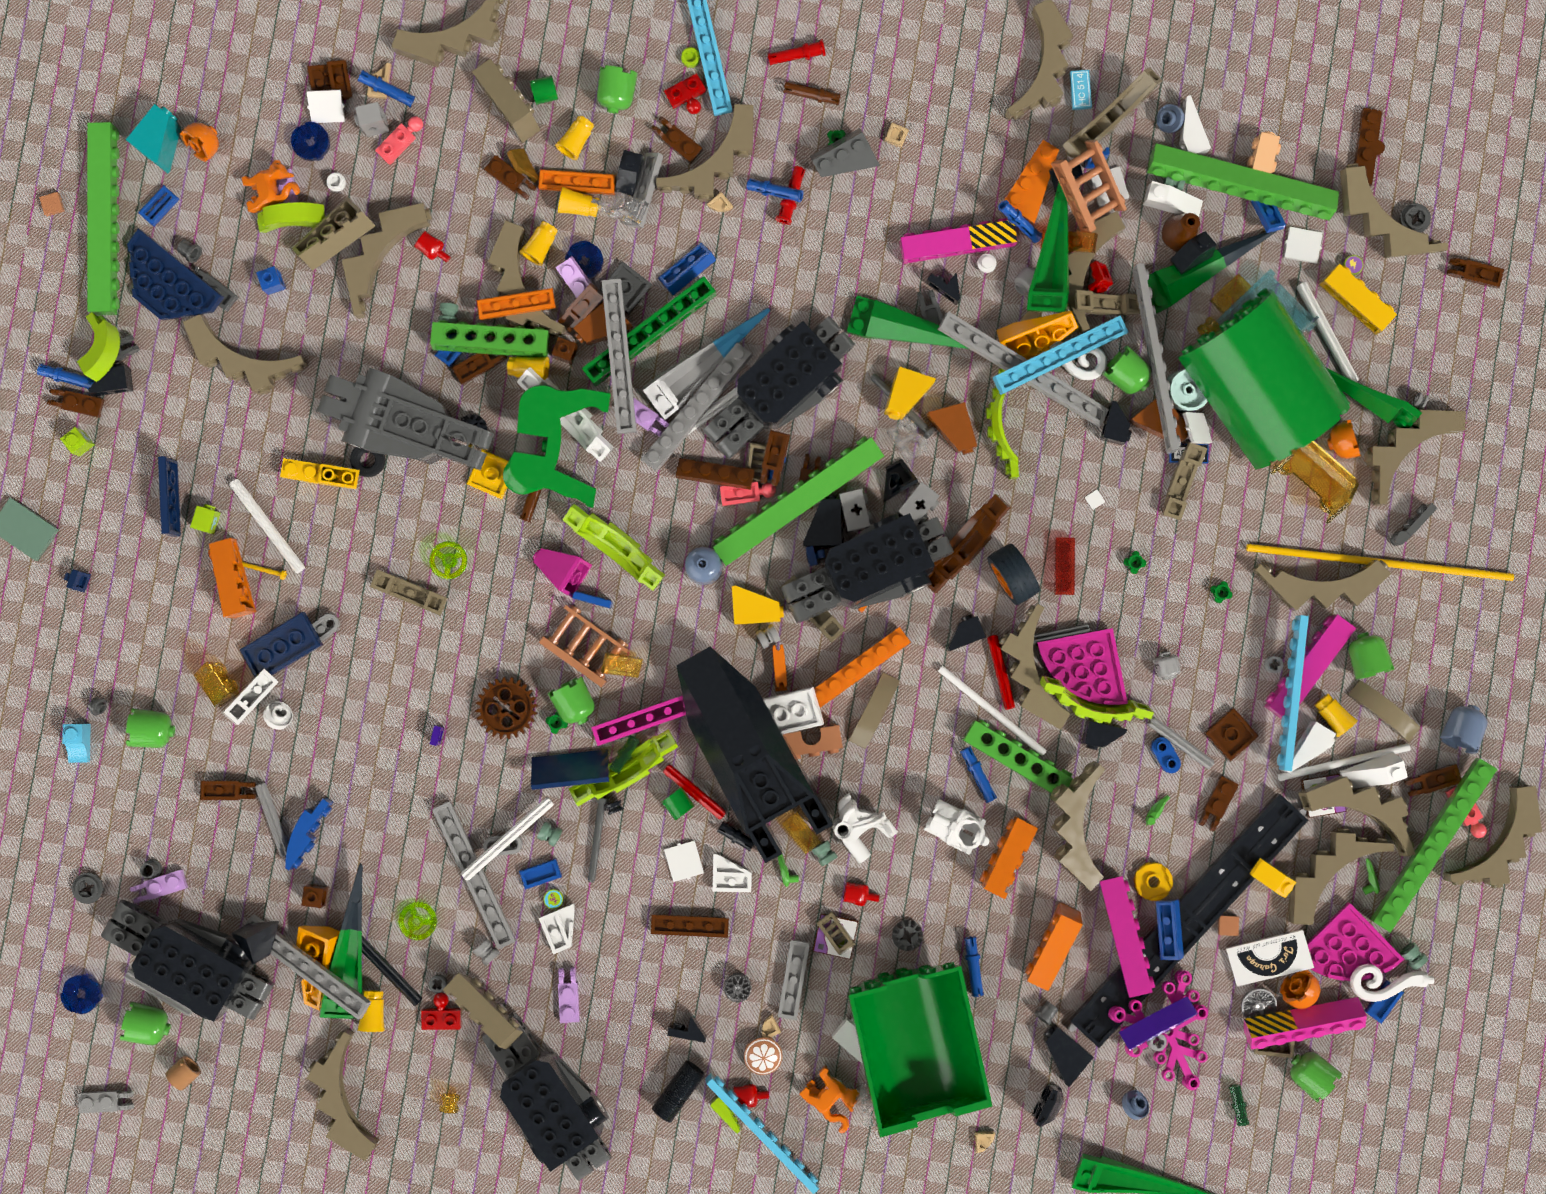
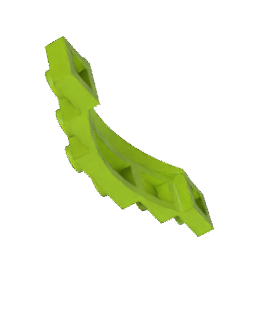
M1002 368L998 369V374L1004 372L1005 370H1003ZM995 385V388H992V399L995 401L990 402L989 407L986 408V419L990 420V426L987 427V437L991 438V443H999V445H996V455L1000 456V461H1008V463H1005V474L1009 475V479H1017L1019 477L1018 457L1010 448L1002 425V404L1005 393L1000 395Z
M575 504L570 507L563 521L572 527L574 532L609 556L638 582L645 584L652 591L657 588L665 574L651 564L653 560L639 549L641 546L612 522L606 524L594 513L589 516Z
M1042 676L1040 681L1045 692L1055 694L1059 703L1064 706H1070L1074 714L1080 718L1089 717L1098 723H1111L1112 718L1118 721H1131L1133 716L1139 719H1152L1154 714L1149 705L1133 700H1128V704L1121 705L1097 704L1077 697L1064 687L1059 679Z
M669 729L658 736L651 737L631 752L609 764V782L574 785L568 788L575 804L580 806L594 797L598 800L613 790L616 793L622 791L649 775V769L664 761L662 756L678 748V745Z

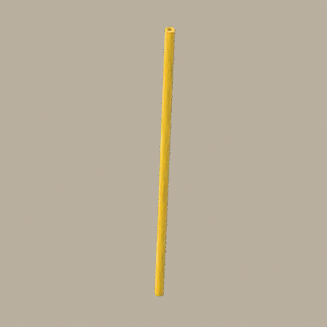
M1256 544L1246 545V551L1365 565L1372 560H1382L1388 567L1507 581L1514 580L1513 573Z

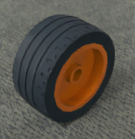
M1010 543L987 557L995 578L1015 605L1025 602L1040 592V586L1033 571L1013 544Z

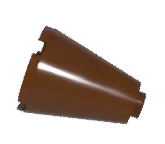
M1194 213L1177 214L1170 217L1162 228L1164 244L1173 249V251L1178 252L1190 239L1200 234V219Z

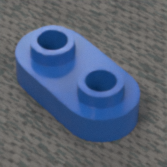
M1155 738L1151 743V751L1160 767L1166 773H1176L1181 767V761L1173 746L1166 738ZM1161 743L1165 745V749L1162 751L1159 749ZM1171 760L1174 761L1173 767H1169L1168 765L1169 761Z

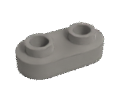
M326 614L312 624L321 642L325 641L339 629L340 620L336 615ZM330 620L334 623L332 627L328 626Z
M503 835L492 836L486 839L483 845L484 851L491 847L492 842H496ZM518 836L514 840L517 843L516 847H512L509 844L497 856L519 852L523 846L521 837Z

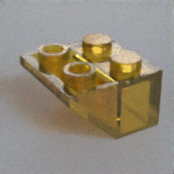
M206 662L194 676L214 707H221L239 694L237 691L238 686L233 679H229L226 674L228 671L222 663Z

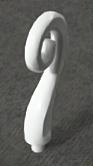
M1057 341V342H1055L1053 345H1051L1049 348L1052 349V348H1054V347H1056V346L1062 344V342H1061V341ZM1096 348L1077 358L1078 363L1086 368L1090 365L1086 355L1089 353L1094 354L1097 357V365L1093 370L1080 369L1072 361L1062 366L1069 374L1078 379L1094 380L1100 377L1102 372L1106 370L1107 359L1105 353L1100 348Z
M1371 964L1357 967L1350 977V986L1354 994L1363 1000L1371 1002L1388 999L1411 986L1427 987L1428 984H1434V977L1428 976L1427 972L1412 971L1403 974L1381 990L1367 991L1361 986V978L1364 974L1372 973L1374 975L1372 980L1366 982L1368 988H1377L1383 981L1380 969Z

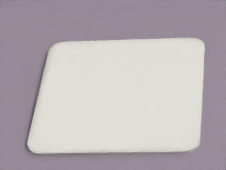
M1098 490L1085 497L1093 510L1105 502Z

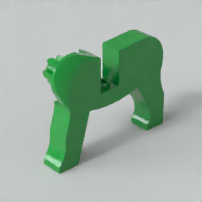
M536 385L528 388L521 395L519 401L517 433L547 437V440L543 439L541 448L545 454L539 455L514 451L503 471V479L506 486L512 492L521 495L544 488L550 489L565 497L578 499L587 507L593 508L596 488L555 469L561 446L560 418L587 407H597L602 412L608 413L611 393L584 388L557 390L547 385Z

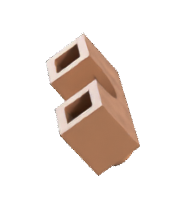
M839 725L821 727L820 739L812 745L803 741L801 731L783 734L798 759H801L803 754L814 757L819 756L821 751H827L828 754L838 753L839 749L843 748Z

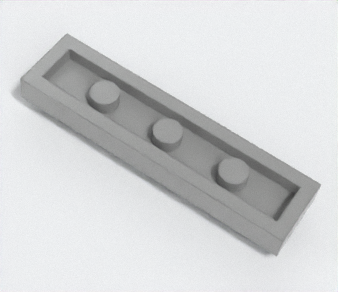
M645 152L625 223L629 227H644L656 185V178L658 177L663 160L662 154Z
M790 940L777 1017L797 1020L810 942Z

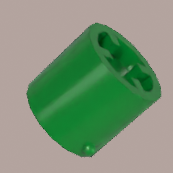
M552 75L530 80L536 105L558 100Z
M682 787L662 801V804L674 820H677L695 806Z

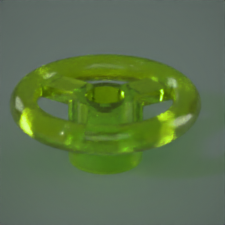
M445 541L433 548L429 556V565L436 576L442 579H454L460 576L466 569L467 554L459 544ZM445 547H452L458 552L455 554H443L439 550ZM435 556L442 559V564L445 567L444 573L436 567ZM448 557H451L452 562L450 564L446 563V559ZM462 558L460 568L456 572L451 573V569L457 566L458 559Z
M423 902L410 903L402 909L399 915V928L404 936L411 940H424L435 931L437 925L435 911ZM416 908L425 909L431 919H423L417 913ZM410 911L411 917L408 919L409 929L407 930L404 918L407 912ZM415 918L420 920L419 925L414 923ZM423 925H430V928L425 933L420 935L413 934L414 931L421 929Z

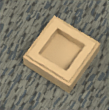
M891 123L884 142L902 148L909 129Z

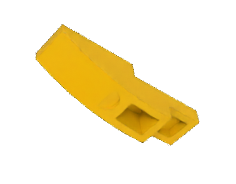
M283 458L280 477L313 484L357 489L360 470Z

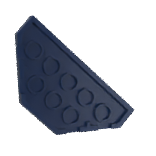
M138 228L127 243L131 262H129L130 277L133 278L134 288L132 289V297L159 319L170 320L213 313L224 299V296L143 230Z

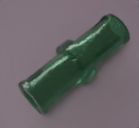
M630 735L622 749L617 751L618 755L609 768L613 772L620 774L626 762L631 760V754L640 741Z
M1241 1084L1229 1086L1232 1098L1231 1107L1235 1112L1237 1126L1249 1125L1246 1111L1247 1102L1244 1101Z

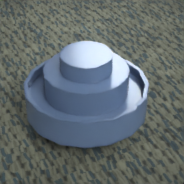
M1174 104L1163 106L1156 117L1159 129L1166 133L1178 131L1184 123L1183 110Z
M1131 1090L1124 1094L1122 1106L1125 1113L1134 1120L1146 1117L1149 1113V1104L1146 1097L1138 1090Z

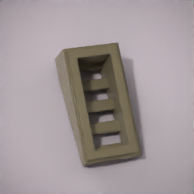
M751 441L747 463L748 469H754L755 472L762 474L763 468L751 466L752 464H763L762 460H755L753 456L764 458L767 443ZM754 448L763 449L765 451L764 453L755 452ZM754 475L753 482L761 483V476Z
M830 912L817 922V925L838 955H842L856 945L833 912ZM833 919L834 923L825 928L824 925ZM838 926L839 929L830 935L829 931ZM842 932L843 936L835 941L833 938ZM845 939L848 940V942L844 944L842 947L838 946Z
M1295 1041L1288 1042V1051L1284 1050L1283 1044L1280 1045V1050H1276V1045H1272V1050H1268V1046L1264 1050L1256 1048L1254 1049V1054L1294 1058Z

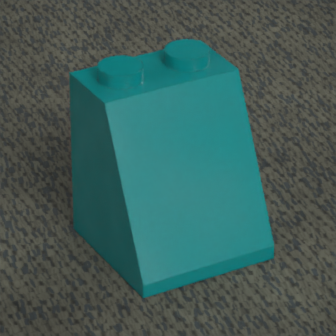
M154 104L126 138V141L168 174L171 170L182 127L177 123L178 119L164 106L159 108Z

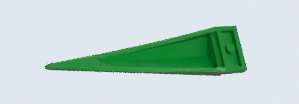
M1058 183L1044 241L1029 288L1027 311L1053 313L1067 311L1069 295L1068 201L1060 183Z
M856 296L847 329L848 334L869 339L969 349L939 331L940 325L878 300Z
M1327 368L1343 392L1387 423L1392 420L1399 428H1410L1422 414L1421 411L1407 401L1373 390Z
M1084 1153L1071 1182L1073 1189L1088 1193L1213 1194L1104 1156L1099 1158Z

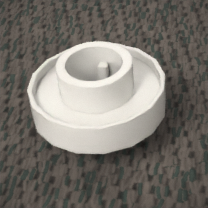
M275 701L268 704L265 708L263 718L268 726L280 730L286 728L291 723L293 713L287 704Z

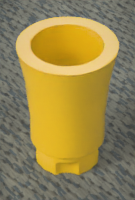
M578 116L563 137L555 144V147L568 158L578 160L581 150L594 128V124L584 116Z
M562 187L558 213L596 217L600 199Z
M542 221L519 253L528 261L542 266L558 230L549 223Z
M509 357L507 361V374L520 378L531 367L543 380H546L549 377L550 370L549 357Z
M1326 694L1314 704L1319 710V714L1325 719L1332 731L1336 733V737L1347 732L1358 722L1355 717L1349 714L1329 694Z
M366 990L364 991V997L370 1000L371 1004L363 1018L360 1019L357 1031L383 1032L385 1031L383 991Z

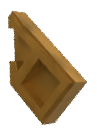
M524 148L513 149L507 152L514 169L518 173H524L533 183L539 180Z

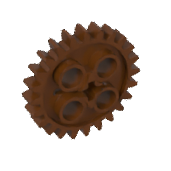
M503 677L502 683L499 679H495L496 685L489 682V689L482 688L485 694H478V697L482 700L475 703L480 706V709H476L475 712L481 713L477 717V720L483 719L480 726H488L485 731L486 733L493 730V737L499 733L500 739H503L505 734L508 739H511L512 734L518 738L519 731L525 734V727L528 729L532 728L529 722H536L532 715L538 714V712L533 711V708L539 705L533 704L537 697L530 696L533 690H526L528 684L521 686L522 680L514 683V678L511 677L509 682H507V678ZM504 689L510 691V698L508 700H504L501 696ZM496 696L504 705L510 704L509 709L520 716V720L516 719L509 711L504 712L505 708L496 702L494 697ZM520 701L525 704L523 712L516 710V704ZM491 704H495L498 707V712L495 715L489 712ZM506 716L512 718L513 723L510 727H506L503 723Z

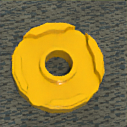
M1149 862L1140 866L1135 872L1133 879L1137 893L1150 901H1160L1167 897L1173 886V878L1169 869L1156 862ZM1152 876H1156L1158 879V884L1155 887H1150L1148 883L1149 878Z

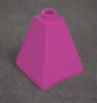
M542 548L537 550L533 556V562L559 591L572 598L574 592L579 589L592 567L590 563L578 556Z

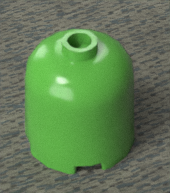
M605 65V68L600 67L597 100L601 106L607 108V112L618 114V111H624L631 106L638 77L637 72L630 70L629 74L622 72V67Z
M1127 345L1124 347L1126 351L1122 354L1118 352L1107 364L1109 369L1107 371L1104 370L1102 375L1126 394H1134L1139 390L1143 392L1150 385L1151 367Z
M1369 632L1357 635L1358 639L1350 643L1348 651L1356 680L1376 676V673H1386L1394 670L1386 643L1380 636H1369Z
M582 676L562 684L560 689H553L547 693L560 718L565 723L573 724L577 722L578 725H581L589 720L588 716L594 711V701Z
M131 709L133 715L129 714L126 726V733H130V740H126L127 746L162 748L167 745L170 737H174L175 726L172 725L168 714L158 711Z
M130 1002L132 1009L131 1011L127 1010L121 1027V1030H125L124 1035L120 1036L121 1041L156 1045L163 1039L164 1035L168 1036L171 1024L168 1023L167 1013L163 1009L138 1002Z
M1312 1051L1305 1052L1301 1056L1297 1054L1291 1061L1293 1064L1290 1070L1292 1080L1317 1103L1319 1102V1097L1321 1099L1326 1098L1335 1088L1333 1082L1336 1077L1340 1079L1342 1076L1339 1070Z

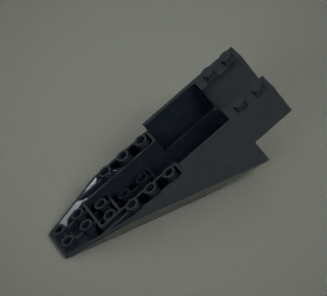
M711 646L676 665L688 726L745 834H749L764 862L767 863L782 854V847L768 822L800 805L816 835L833 826L830 814L756 686Z

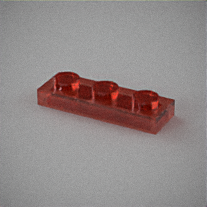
M1055 538L1054 595H1075V538Z

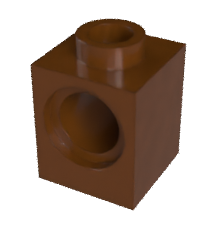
M558 337L552 356L554 359L572 365L579 347L572 341Z
M314 884L304 886L301 906L314 908L326 906L329 886Z

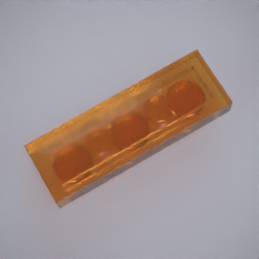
M1043 230L1040 249L1042 248L1046 230ZM1068 231V252L1095 253L1098 234Z

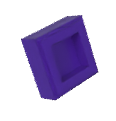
M434 726L430 745L439 746L441 744L444 732L443 726Z

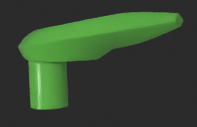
M1168 795L1151 807L1146 816V826L1155 824V820L1161 815L1166 802L1170 799Z
M783 855L778 856L783 884L787 887L789 883L799 882L798 875H789Z
M1366 858L1370 885L1363 887L1362 890L1365 895L1371 892L1379 894L1380 887L1369 858Z

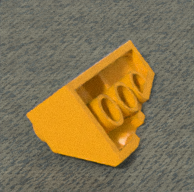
M1066 311L1014 322L996 331L1001 344L1029 360L1042 352L1048 351L1051 345L1064 339L1077 329L1078 325L1072 311Z
M299 926L296 946L329 970L340 931L329 926ZM303 978L301 984L304 1004L320 1010L322 992Z

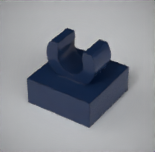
M813 546L805 548L809 567L817 566V559L825 558L824 549L814 552Z
M73 569L71 574L65 573L63 580L68 581L67 588L85 593L91 574Z

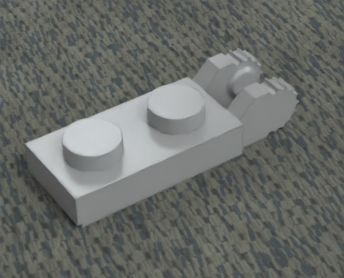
M134 1091L80 1092L78 1094L79 1113L114 1112L134 1109L133 1103L120 1104V1098H130L134 1096Z

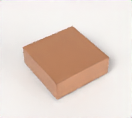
M59 192L39 197L45 216L48 217L65 212Z
M1221 915L1218 919V935L1238 936L1239 916Z

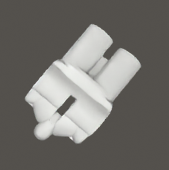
M848 793L839 800V817L833 821L832 828L835 835L842 839L843 844L858 864H860L871 855L859 838L861 834L875 827L881 830L888 838H892L898 831L889 819L886 820L887 817L884 812L870 813L865 809H858V804L855 800H851V795ZM840 825H846L844 831H837Z
M938 799L932 811L935 815L934 817H929L924 828L925 831L939 837L947 845L968 855L979 845L986 846L989 844V839L985 836L984 831L985 819ZM964 829L974 833L973 836L964 833Z

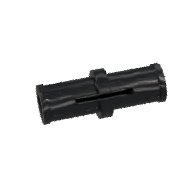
M724 821L717 830V833L732 840L731 843H737L749 852L754 846L751 838L741 833L740 829L736 830L724 823Z

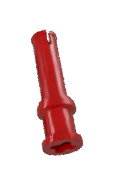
M823 39L810 44L806 42L801 47L767 53L770 66L801 58L810 60L811 57L826 56Z
M794 166L788 187L800 190L806 170L800 166ZM782 199L779 215L776 216L775 220L785 225H791L793 211L797 208L796 201Z

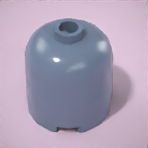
M709 547L695 548L689 552L685 559L686 574L697 585L713 584L722 574V560L716 551Z
M1477 706L1456 707L1451 712L1441 733V741L1454 749H1457L1459 746L1465 748L1466 753L1476 754L1487 728V718L1480 712V708Z

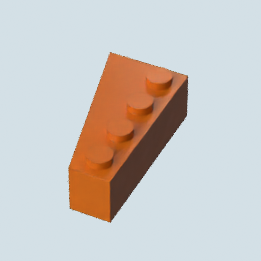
M1042 140L1005 198L1015 209H1019L1022 212V216L1032 225L1035 224L1050 179L1049 170L1052 168L1051 163L1056 160L1059 152L1058 148L1045 140Z
M228 538L210 543L208 554L213 564L223 617L235 619L256 613L237 540Z
M1017 817L1008 821L1006 825L1007 832L1005 836L1000 837L997 843L999 848L996 854L992 853L988 861L990 865L987 871L984 870L979 878V881H981L980 885L984 889L1003 899H1006L1008 895L1005 892L1006 887H1009L1014 882V870H1018L1023 862V851H1028L1038 830L1037 827Z
M1059 902L1049 926L1043 934L1042 941L1034 952L1032 963H1029L1026 967L1027 982L1049 991L1083 925L1080 911Z

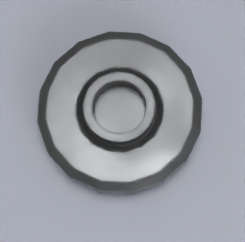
M1255 988L1248 991L1241 1001V1012L1245 1018L1276 1013L1277 1010L1276 998L1270 991L1264 988Z

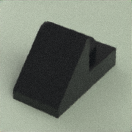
M931 273L926 284L957 305L960 300L957 273L954 274L948 284L945 283V279L940 275Z
M692 1013L688 1028L684 1024L673 1023V1025L669 1024L667 1036L703 1043L706 1042L707 1037Z

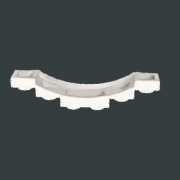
M531 367L517 381L525 391L536 385H547L560 390L548 378L543 380ZM585 408L561 417V425L588 453H591L600 462L614 448L601 435L603 431L590 419L593 415Z

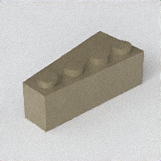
M489 59L472 71L477 82L490 100H493L501 115L503 114L512 130H515L522 143L540 131L532 115L534 113L533 108L529 103L525 104L522 101L524 100L523 95L518 89L515 91L512 88L514 86L513 82L508 76L506 78L503 76L504 71L498 63L494 64Z
M347 196L292 249L312 270H315L374 228L375 225Z
M458 973L443 991L447 995L454 996L456 998L454 1002L465 1011L470 1012L469 1017L478 1025L482 1024L483 1027L481 1029L500 1048L507 1050L523 1033L519 1028L520 1023L515 1018H510L506 1014L508 1010L502 1004H497L494 1001L496 997L490 991L483 989L482 986L484 984L477 977L471 978Z

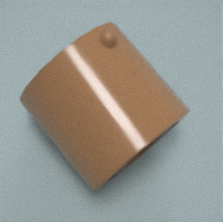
M184 1055L165 1075L172 1086L183 1091L201 1074V1069L192 1058Z

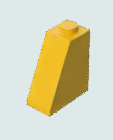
M899 367L893 380L884 414L888 415L891 419L902 420L931 389L936 378Z
M732 586L734 625L780 622V618H784L783 606H779V602L741 587Z

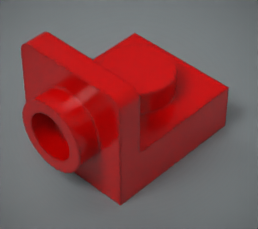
M1098 261L1090 264L1091 274L1095 282L1090 284L1088 288L1095 293H1103L1109 286L1114 284L1107 266Z

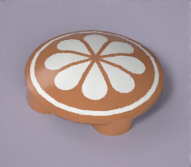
M762 1037L751 1041L746 1045L744 1051V1062L747 1068L758 1075L773 1073L782 1062L781 1047L772 1037Z

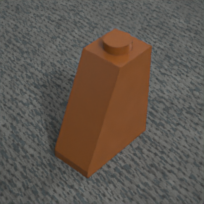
M604 302L573 328L576 332L574 336L581 344L585 342L588 346L608 340ZM625 318L626 330L628 334L634 328L630 324V322Z
M1154 399L1129 422L1164 439L1157 399ZM1173 408V417L1175 416L1177 420L1176 434L1179 435L1182 442L1189 436L1188 431L1186 430L1184 419Z
M965 402L927 413L928 420L957 454L962 452V455H967L974 452L973 449L977 447Z

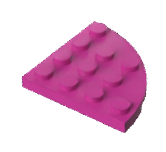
M1113 628L1037 642L1039 654L1047 670L1054 679H1059L1071 693L1086 701L1097 704H1128Z
M1349 902L1307 942L1314 966L1311 970L1337 980L1350 981L1353 971L1364 964L1375 965L1382 973H1386L1404 960ZM1366 973L1361 980L1371 979L1374 975Z

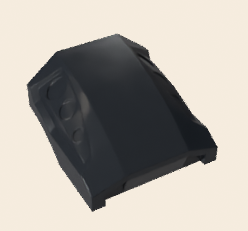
M1047 1084L1041 1094L1043 1102H1038L1034 1107L1032 1113L1033 1121L1039 1127L1055 1120L1064 1103L1062 1089L1055 1084Z

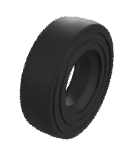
M355 447L350 455V464L352 469L360 470V476L373 477L383 470L385 465L384 454L372 453L375 457L374 464L370 467H364L360 461L361 456L364 453L372 452Z

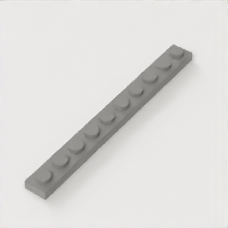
M1139 263L1135 265L1132 272L1166 452L1170 454L1175 453L1179 449L1181 441L1175 429L1177 428V420L1175 416L1173 417L1172 413L1174 405L1168 392L1170 390V383L1165 376L1166 363L1162 360L1161 355L1163 353V346L1158 339L1159 326L1155 323L1154 318L1156 316V309L1151 302L1152 289L1148 287L1149 272L1148 269H1145L1144 263Z
M949 311L945 314L938 328L939 331L1005 371L1027 361L1026 358ZM1049 372L1026 383L1097 427L1102 425L1109 410Z

